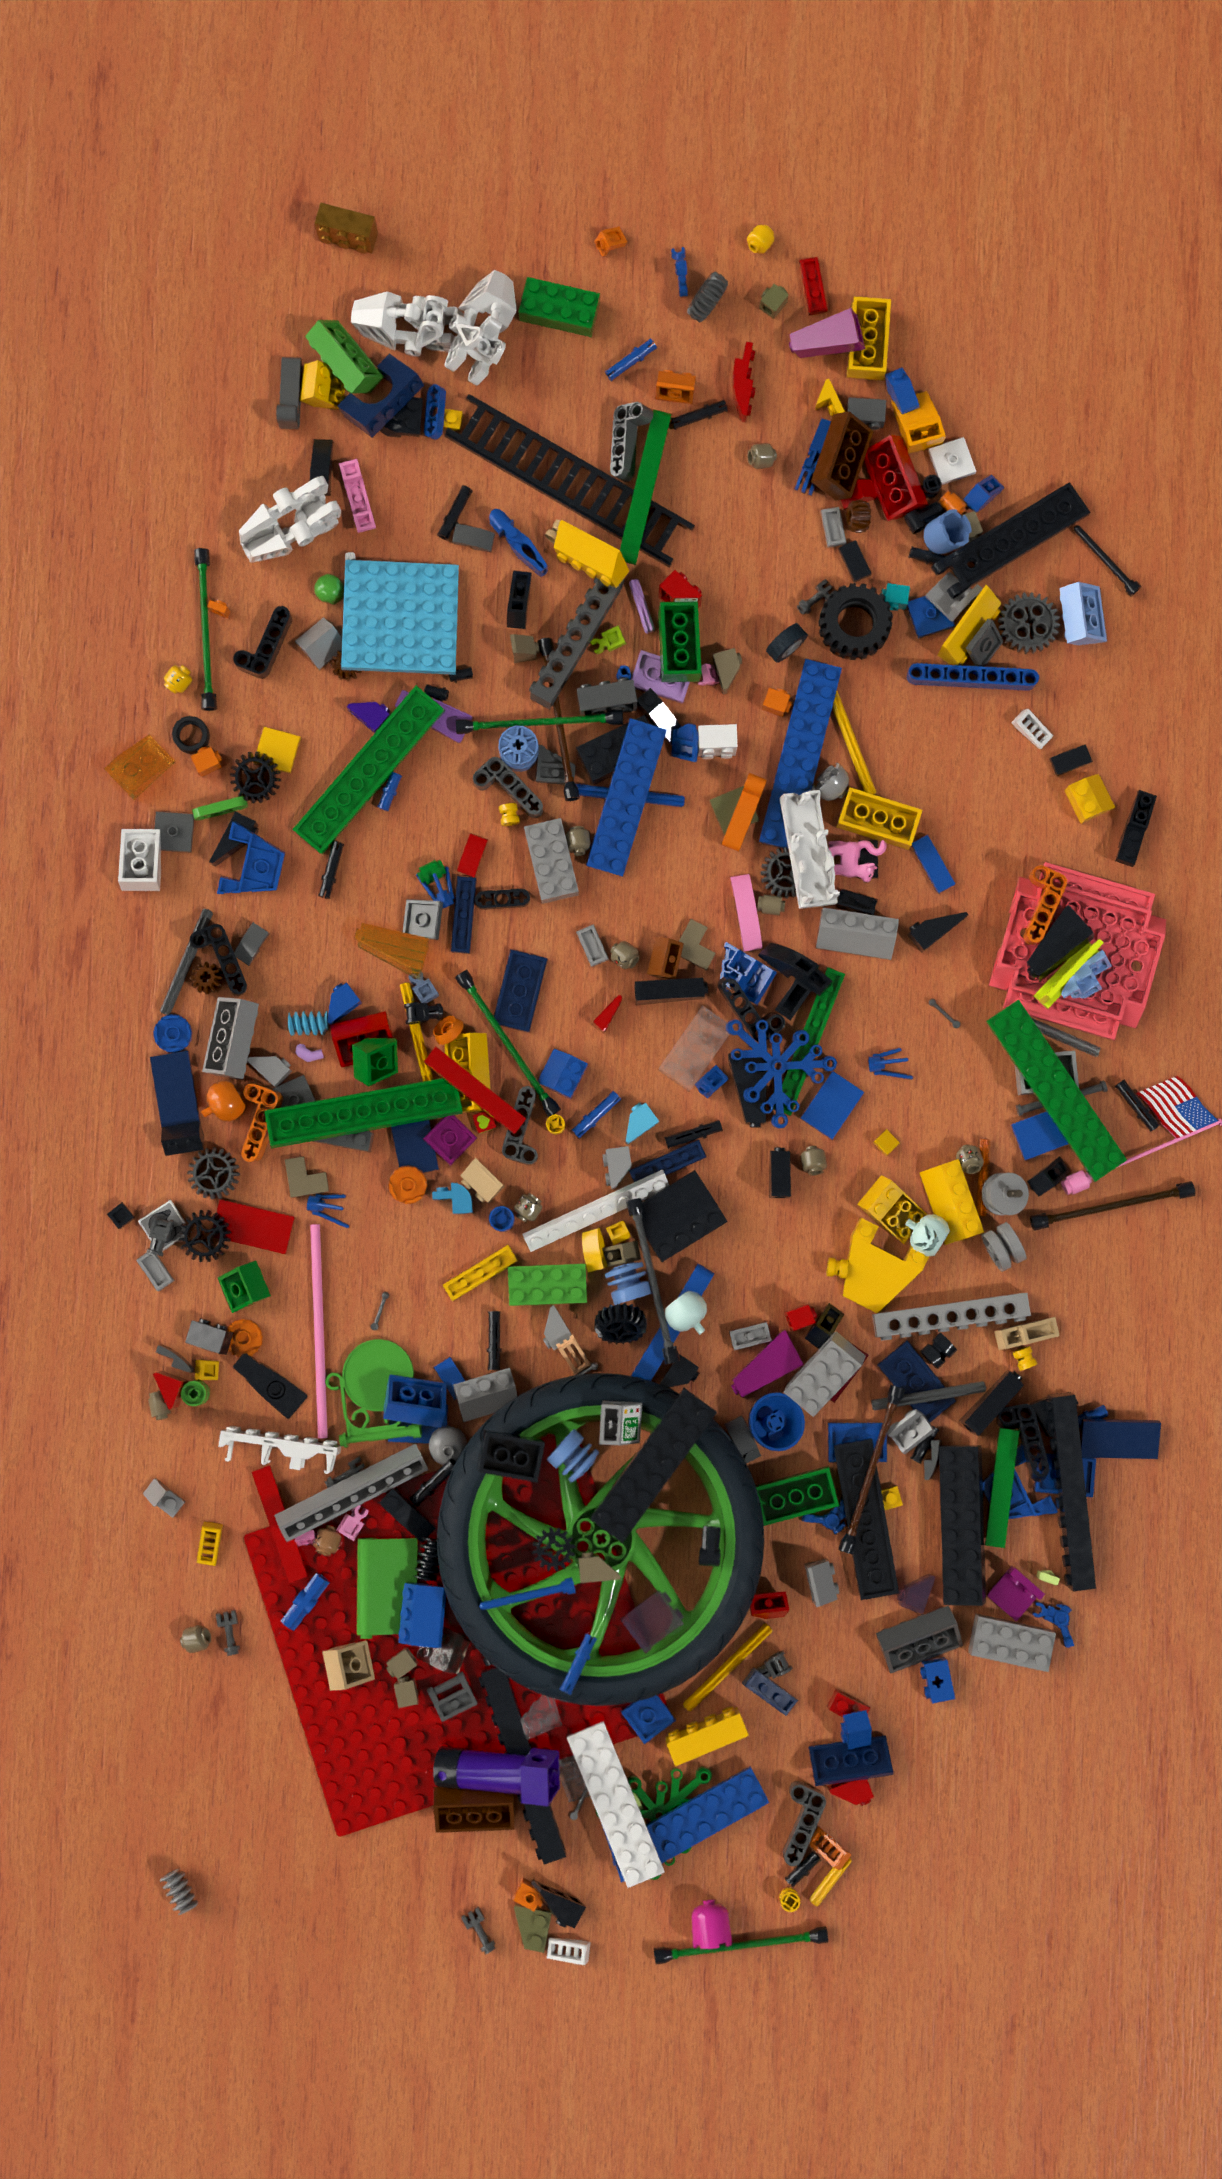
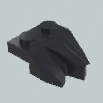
M412 397L380 431L389 437L401 438V435L420 437L423 398Z

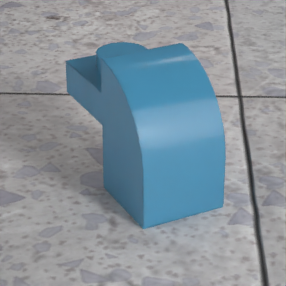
M451 1183V1191H448V1187L436 1188V1192H432L433 1200L452 1199L453 1214L473 1213L472 1197L464 1186Z

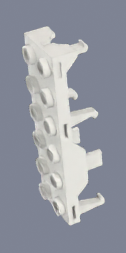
M820 790L808 791L801 795L787 793L780 797L799 909L836 905L838 903L837 897L840 894L838 890H835L834 885L835 864L831 851L827 846L826 835H828V829H824L820 807Z
M236 1426L227 1427L220 1432L218 1447L229 1445L227 1458H225V1461L228 1462L232 1459L234 1441L262 1445V1465L271 1462L269 1456L273 1446L278 1447L284 1456L291 1457L289 1469L295 1470L304 1468L305 1459H309L317 1453L326 1454L327 1471L324 1470L325 1474L333 1471L336 1456L341 1453V1446L337 1445V1441L326 1440L321 1443L318 1442V1438L312 1437L300 1440L298 1435L287 1434L285 1437H280V1433L268 1432L260 1434L261 1430L249 1429L245 1432L241 1431V1427Z

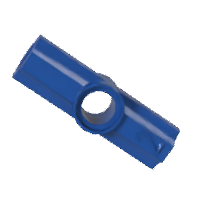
M316 1573L305 1589L300 1591L292 1602L293 1605L281 1620L286 1627L294 1631L306 1614L310 1613L318 1602V1598L330 1583L327 1578Z

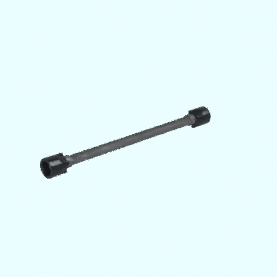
M641 1198L626 1201L629 1216H632L633 1221L635 1220L639 1241H641L640 1246H642L643 1258H645L646 1270H648L647 1275H649L650 1287H652L654 1304H656L657 1316L660 1321L662 1336H664V1349H662L665 1364L680 1361L677 1346H674L670 1340L669 1328H667V1321H665L663 1304H661L662 1299H660L659 1287H657L652 1258L649 1255L650 1250L644 1226H642V1213H644Z

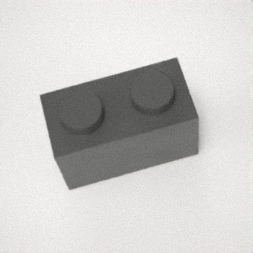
M849 398L847 412L850 411L872 430H879L884 427L886 400Z

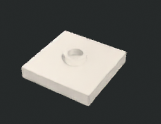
M964 437L928 449L936 475L940 478L942 485L976 474V469Z

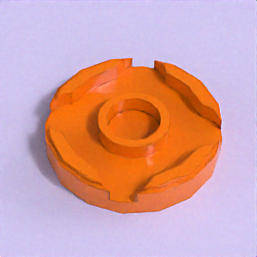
M410 1165L401 1166L390 1176L389 1191L395 1200L404 1204H412L424 1196L427 1189V1180L424 1173L417 1167Z
M241 1319L234 1321L228 1326L227 1331L234 1332L228 1349L231 1354L237 1357H241L243 1353L253 1356L259 1351L263 1343V1333L257 1323L252 1320Z

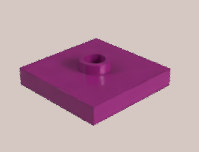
M455 1115L444 1117L423 1138L450 1166L477 1139Z

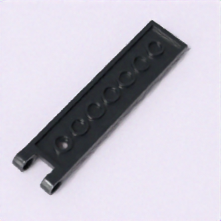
M1069 482L962 548L939 560L931 569L938 576L948 568H951L959 582L947 589L951 599H954L969 587L974 586L1079 522L1091 512ZM968 562L974 563V567L970 568Z

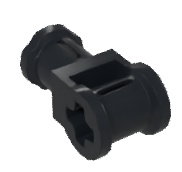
M419 1002L404 1004L407 1014V1020L405 1021L407 1025L425 1023L429 1019H437V1021L443 1019V1007L441 1004H436L435 1006H427V1003Z

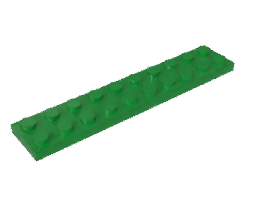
M415 686L292 830L323 855L332 842L335 841L389 778L391 773L394 772L442 716L445 709L418 686Z
M1019 999L988 1019L986 1023L1092 1180L1096 1182L1127 1161Z
M444 1078L264 1111L271 1149L463 1114L459 1091Z

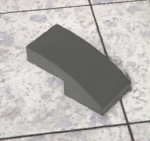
M456 524L452 542L456 545L472 547L474 550L491 552L495 533L472 526Z
M253 922L234 952L236 958L250 966L270 933Z
M158 1345L155 1353L172 1358L171 1367L189 1373L193 1372L194 1368L183 1356L166 1346Z
M942 1439L931 1440L932 1459L924 1460L925 1480L932 1479L938 1468L939 1446H942Z

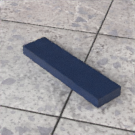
M457 876L451 943L452 953L470 954L477 878Z
M697 1140L629 1170L633 1182L660 1170H663L666 1176L706 1158V1154L700 1141Z

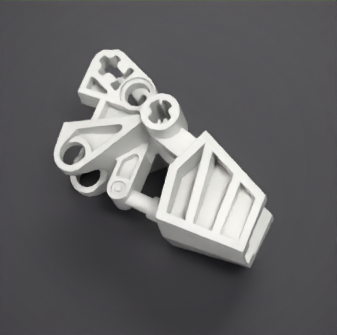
M496 270L479 281L458 307L465 312L464 316L462 317L457 313L449 323V329L458 335L451 344L445 360V367L454 372L466 360V354L470 355L476 361L471 367L468 381L476 386L489 374V366L492 363L497 365L506 343L498 339V336L508 328L517 311L513 281L505 274ZM478 312L491 314L479 327L474 326Z
M387 291L355 300L351 313V323L363 337L394 351L396 343L405 344V354L417 357L421 355V350L424 346L430 350L449 352L455 336L452 333H443L444 327L449 325L455 314L458 313L463 317L464 313L457 307H447L448 300L442 297L428 295L426 298L414 296L412 304H404L401 296ZM405 316L404 319L414 326L418 332L396 330V318Z
M324 476L312 479L294 492H289L288 488L276 491L273 497L277 505L269 508L262 504L239 530L240 544L250 563L289 555L293 550L290 544L294 541H297L299 546H305L311 543L314 537L326 533L338 525L337 518L341 516V508L337 501L325 504L326 497L324 494L328 491V484ZM296 509L295 524L289 528L281 529L277 519Z

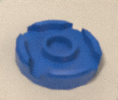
M171 1014L162 1017L154 1027L153 1036L156 1044L166 1052L176 1053L188 1047L192 1040L193 1032L191 1025L186 1019L179 1015Z

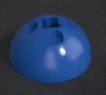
M770 1393L761 1397L753 1405L749 1414V1429L754 1440L760 1446L771 1451H785L795 1446L803 1435L805 1428L803 1411L786 1394Z

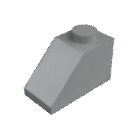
M276 1056L249 1057L247 1059L274 1087H278L292 1072L289 1069L291 1064L283 1057L281 1060Z
M553 1305L550 1307L543 1341L548 1349L552 1347L553 1350H556L558 1348L556 1344L560 1343L561 1345L564 1343L563 1340H569V1336L572 1334Z

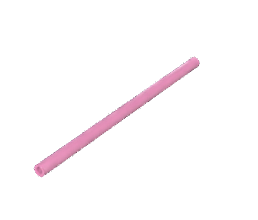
M320 1224L310 1225L317 1424L318 1438H328Z

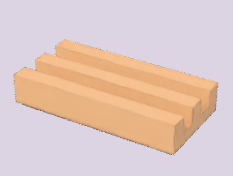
M571 1335L569 1340L565 1339L563 1340L564 1343L561 1345L558 1343L556 1346L575 1375L591 1364L574 1336ZM571 1344L575 1345L576 1349L578 1350V1352L580 1353L581 1357L585 1362L584 1364H581L580 1360L571 1348ZM566 1347L579 1366L575 1369L564 1349Z

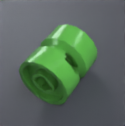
M201 1380L190 1381L181 1390V1398L189 1406L202 1405L210 1397L208 1384Z

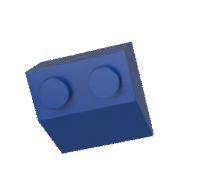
M553 1049L537 1082L571 1100L588 1067V1063L570 1054Z

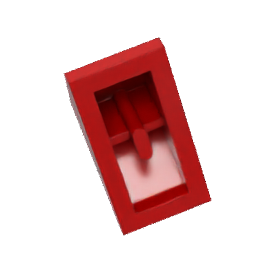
M857 479L852 497L841 499L840 501L843 509L846 510L852 501L863 500L869 502L877 499L878 496L871 479Z

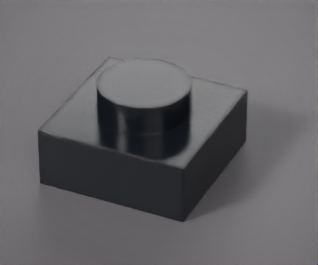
M123 1202L107 1214L119 1230L135 1218Z

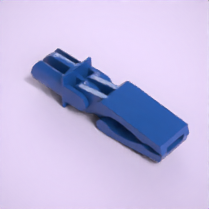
M821 418L809 449V459L807 457L805 459L794 488L798 491L802 479L805 477L801 492H806L808 484L813 477L831 421ZM811 484L808 495H812L815 484Z
M500 509L492 510L489 516L490 525L499 534V538L504 535L515 555L540 577L544 576L548 572V565L532 541L514 527V520H511ZM522 547H524L525 550H529L535 557L536 561L528 557L523 552Z

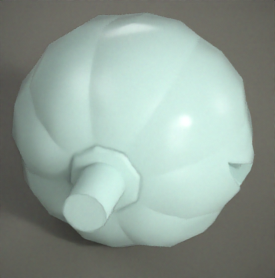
M935 1214L924 1216L918 1223L908 1219L905 1224L913 1230L910 1238L911 1246L916 1252L923 1253L924 1256H935L950 1232L948 1223L942 1217Z
M687 1291L666 1307L665 1318L669 1326L674 1330L683 1332L694 1327L700 1335L705 1331L700 1321L707 1313V1304L704 1298L697 1292Z

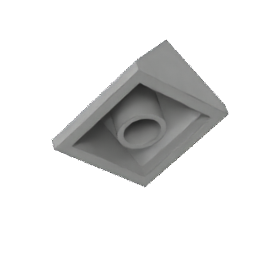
M324 617L295 640V643L319 670L329 663L333 656L338 655V650L342 652L341 635Z

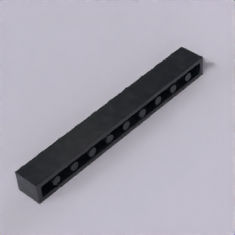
M1071 1392L1047 1395L1048 1400H1046L1045 1405L1050 1415V1420L1047 1422L1048 1429L1052 1434L1050 1448L1054 1452L1052 1467L1056 1471L1054 1486L1058 1490L1056 1505L1060 1509V1516L1058 1517L1059 1527L1062 1528L1060 1543L1062 1548H1064L1065 1554L1062 1555L1063 1566L1066 1567L1067 1573L1064 1575L1065 1585L1073 1592L1096 1589L1076 1396Z
M495 1666L482 1670L479 1681L482 1689L486 1688L488 1695L485 1696L488 1707L493 1709L494 1714L491 1717L494 1726L499 1727L498 1739L500 1744L505 1746L506 1752L504 1754L527 1756L532 1746L509 1677ZM517 1794L518 1800L521 1803V1795ZM524 1804L525 1810H523L525 1821L530 1822L532 1829H529L532 1841L536 1840L538 1848H535L538 1860L542 1859L545 1865L565 1858L567 1854L551 1804L549 1806Z

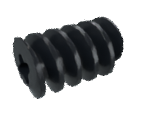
M423 1537V1540L427 1542V1544L421 1545L425 1552H419L423 1559L416 1561L421 1567L414 1569L419 1575L413 1576L427 1581H436L438 1577L433 1573H439L440 1571L436 1567L439 1565L437 1559V1540Z

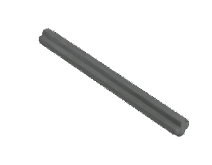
M205 908L202 910L193 932L208 927L213 915L211 910ZM195 936L193 943L200 945L203 937ZM190 940L161 1006L160 1012L165 1015L171 1014L197 953V949L191 946Z
M981 1381L904 1394L897 1407L985 1392L986 1384ZM888 1397L871 1401L873 1410L888 1408Z

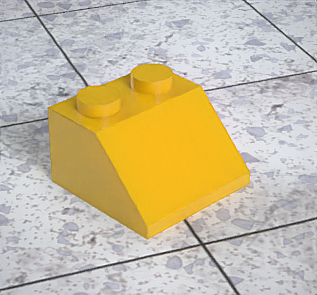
M1099 774L1079 780L1064 790L1081 824L1116 808Z

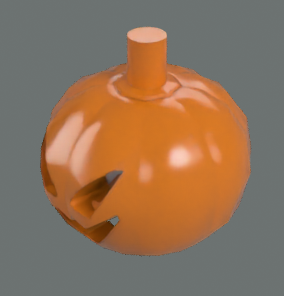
M223 1080L209 1087L206 1094L209 1107L201 1112L204 1117L214 1113L218 1119L230 1122L243 1114L246 1105L233 1083Z

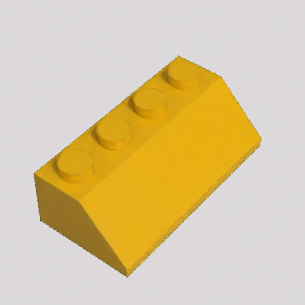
M563 520L559 522L553 547L557 554L556 557L563 563L571 564L574 569L584 571L589 577L593 579L596 577L604 585H611L617 588L629 573L621 551Z
M985 585L959 621L937 655L950 665L964 664L968 658L966 654L968 644L987 619L991 620L992 618L995 620L1001 612L998 609L1001 602L987 585Z
M487 1033L460 1034L452 1042L445 1044V1054L490 1089ZM459 1091L463 1113L484 1111Z
M959 1159L919 1172L933 1214L942 1217L948 1223L950 1232L944 1241V1245L984 1232Z

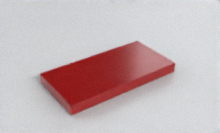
M219 1200L217 1208L219 1216L217 1220L224 1217L225 1220L221 1224L229 1223V1227L225 1228V1231L230 1230L232 1232L231 1234H226V1238H231V1242L286 1255L295 1217ZM220 1232L214 1238L220 1239Z

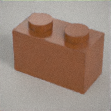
M655 937L647 975L667 980L676 979L684 943L670 938Z

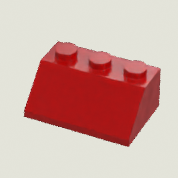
M386 1011L330 1025L333 1044L341 1068L353 1065V1044L366 1038H393Z

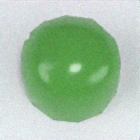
M325 574L318 578L314 585V593L322 602L336 604L344 596V584L338 577Z

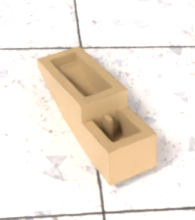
M1055 1317L994 1331L999 1350L1060 1336Z

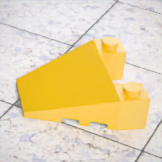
M860 1218L850 1238L848 1272L844 1281L843 1297L878 1313L924 1269L930 1256H924L923 1253L916 1252L910 1246L904 1260H901L872 1245L871 1242L879 1226Z

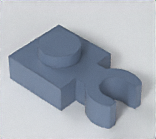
M417 970L418 979H413L409 975L410 982L416 985L412 989L421 1003H428L439 996L429 978L424 981L421 970Z

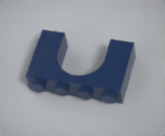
M390 353L377 365L384 379L392 384L389 395L380 402L367 404L350 393L338 405L344 417L371 438L424 386L415 371Z

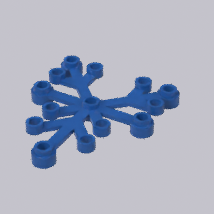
M739 1020L729 1021L726 1025L728 1034L738 1035L753 1049H734L731 1051V1058L733 1060H740L742 1058L761 1057L767 1062H748L745 1064V1071L747 1073L767 1071L754 1087L745 1089L743 1093L745 1101L749 1103L758 1101L760 1091L774 1077V1093L766 1102L761 1104L760 1110L765 1114L771 1113L775 1104L776 1114L772 1116L771 1123L775 1128H784L788 1123V1118L784 1114L783 1104L787 1106V1110L790 1112L798 1111L800 1106L797 1101H792L782 1091V1074L786 1070L802 1069L811 1077L813 1083L818 1084L823 1082L824 1075L821 1072H816L813 1068H822L826 1072L833 1071L837 1066L836 1059L832 1056H826L821 1060L812 1061L816 1056L822 1054V1047L820 1045H813L802 1061L786 1062L799 1046L808 1043L809 1034L806 1031H796L792 1037L793 1042L781 1056L780 1043L782 1042V1036L779 1033L772 1034L769 1038L772 1044L771 1056L767 1052L766 1030L768 1029V1023L765 1020H760L755 1025L758 1031V1043L743 1030V1025ZM761 1022L765 1025L763 1030L759 1028ZM733 1024L738 1025L737 1031L733 1030ZM801 1034L805 1037L804 1041L799 1039ZM775 1035L779 1038L777 1043L773 1041ZM814 1047L818 1048V1054L813 1052ZM735 1051L740 1053L739 1058L734 1056ZM828 1060L832 1061L831 1067L827 1065ZM775 1063L780 1064L779 1070L775 1068ZM749 1064L754 1066L753 1071L748 1069ZM816 1074H818V1075L820 1076V1080H819V1081H816V1080H815V1075H816ZM751 1091L755 1092V1098L750 1097ZM791 1103L796 1105L794 1110L790 1108ZM765 1104L769 1105V1111L764 1110ZM779 1117L783 1118L782 1124L778 1123Z

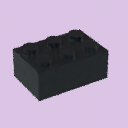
M484 1429L476 1469L481 1473L538 1482L545 1442L541 1439Z

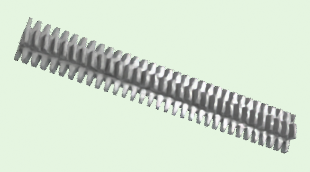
M1032 1019L1042 1034L1044 1033L1046 1036L1049 1034L1051 1038L1053 1036V1039L1055 1038L1057 1041L1060 1039V1041L1066 1042V1045L1069 1043L1068 1045L1071 1044V1046L1073 1045L1077 1049H1082L1081 1051L1084 1050V1052L1095 1054V1057L1096 1055L1098 1057L1100 1047H1096L1094 1044L1087 1043L1085 1040L1078 1039L1076 1036L1069 1035L1043 1022L1041 1023L1039 1020Z

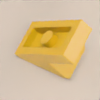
M826 379L815 410L827 406L829 414L833 416V414L845 411L830 379Z

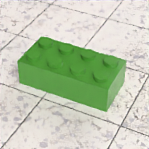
M318 320L305 336L309 341V345L320 354L321 360L329 365L333 370L334 376L343 382L344 388L351 394L371 393L384 378L382 373L338 320Z
M586 1264L508 1267L509 1306L587 1303Z

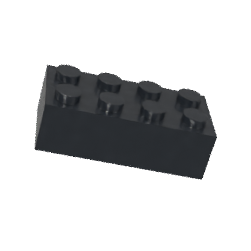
M645 715L635 719L649 724ZM628 723L576 747V753L593 786L613 776Z

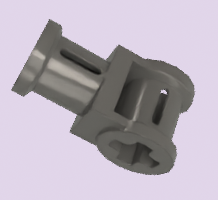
M157 1215L154 1216L149 1235L152 1240L149 1249L146 1251L147 1253L158 1256L164 1255L162 1252L165 1241H169V1237L172 1234L174 1220L168 1221L159 1218Z
M782 1650L770 1656L764 1661L765 1664L758 1667L757 1670L766 1677L772 1676L774 1679L788 1673L793 1667L788 1664L784 1656L785 1652ZM778 1660L781 1661L783 1667L780 1666Z

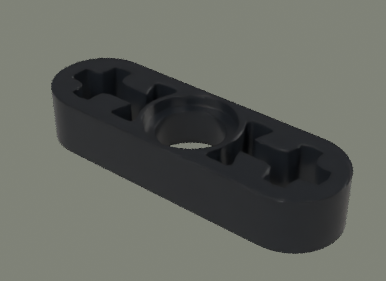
M525 889L482 891L475 897L476 906L482 910L525 907L530 902V894ZM514 893L513 897H519L520 893H523L527 899H524L523 903H520L519 899H514V904H511L510 894ZM491 895H494L496 905H492V901H487L486 905H482L478 900L482 899V896H485L486 899H492ZM499 895H507L508 901L506 904L498 903L497 898Z

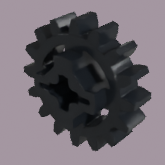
M550 1527L548 1533L544 1529L542 1530V1537L536 1535L539 1541L533 1542L532 1545L537 1547V1549L533 1550L532 1554L538 1555L534 1560L535 1562L541 1560V1568L547 1565V1571H550L551 1567L558 1571V1566L561 1565L565 1569L564 1563L572 1562L569 1556H575V1553L571 1551V1549L575 1548V1545L569 1543L573 1538L566 1537L567 1531L560 1533V1528L558 1527L556 1532H554L552 1527ZM556 1536L561 1537L566 1543L560 1544L556 1541ZM549 1537V1542L546 1546L540 1547L543 1540ZM551 1544H555L556 1547L560 1548L556 1550V1554L548 1551V1548H551ZM567 1551L565 1557L559 1561L558 1557L560 1554ZM547 1554L551 1557L552 1562L546 1561L542 1555Z

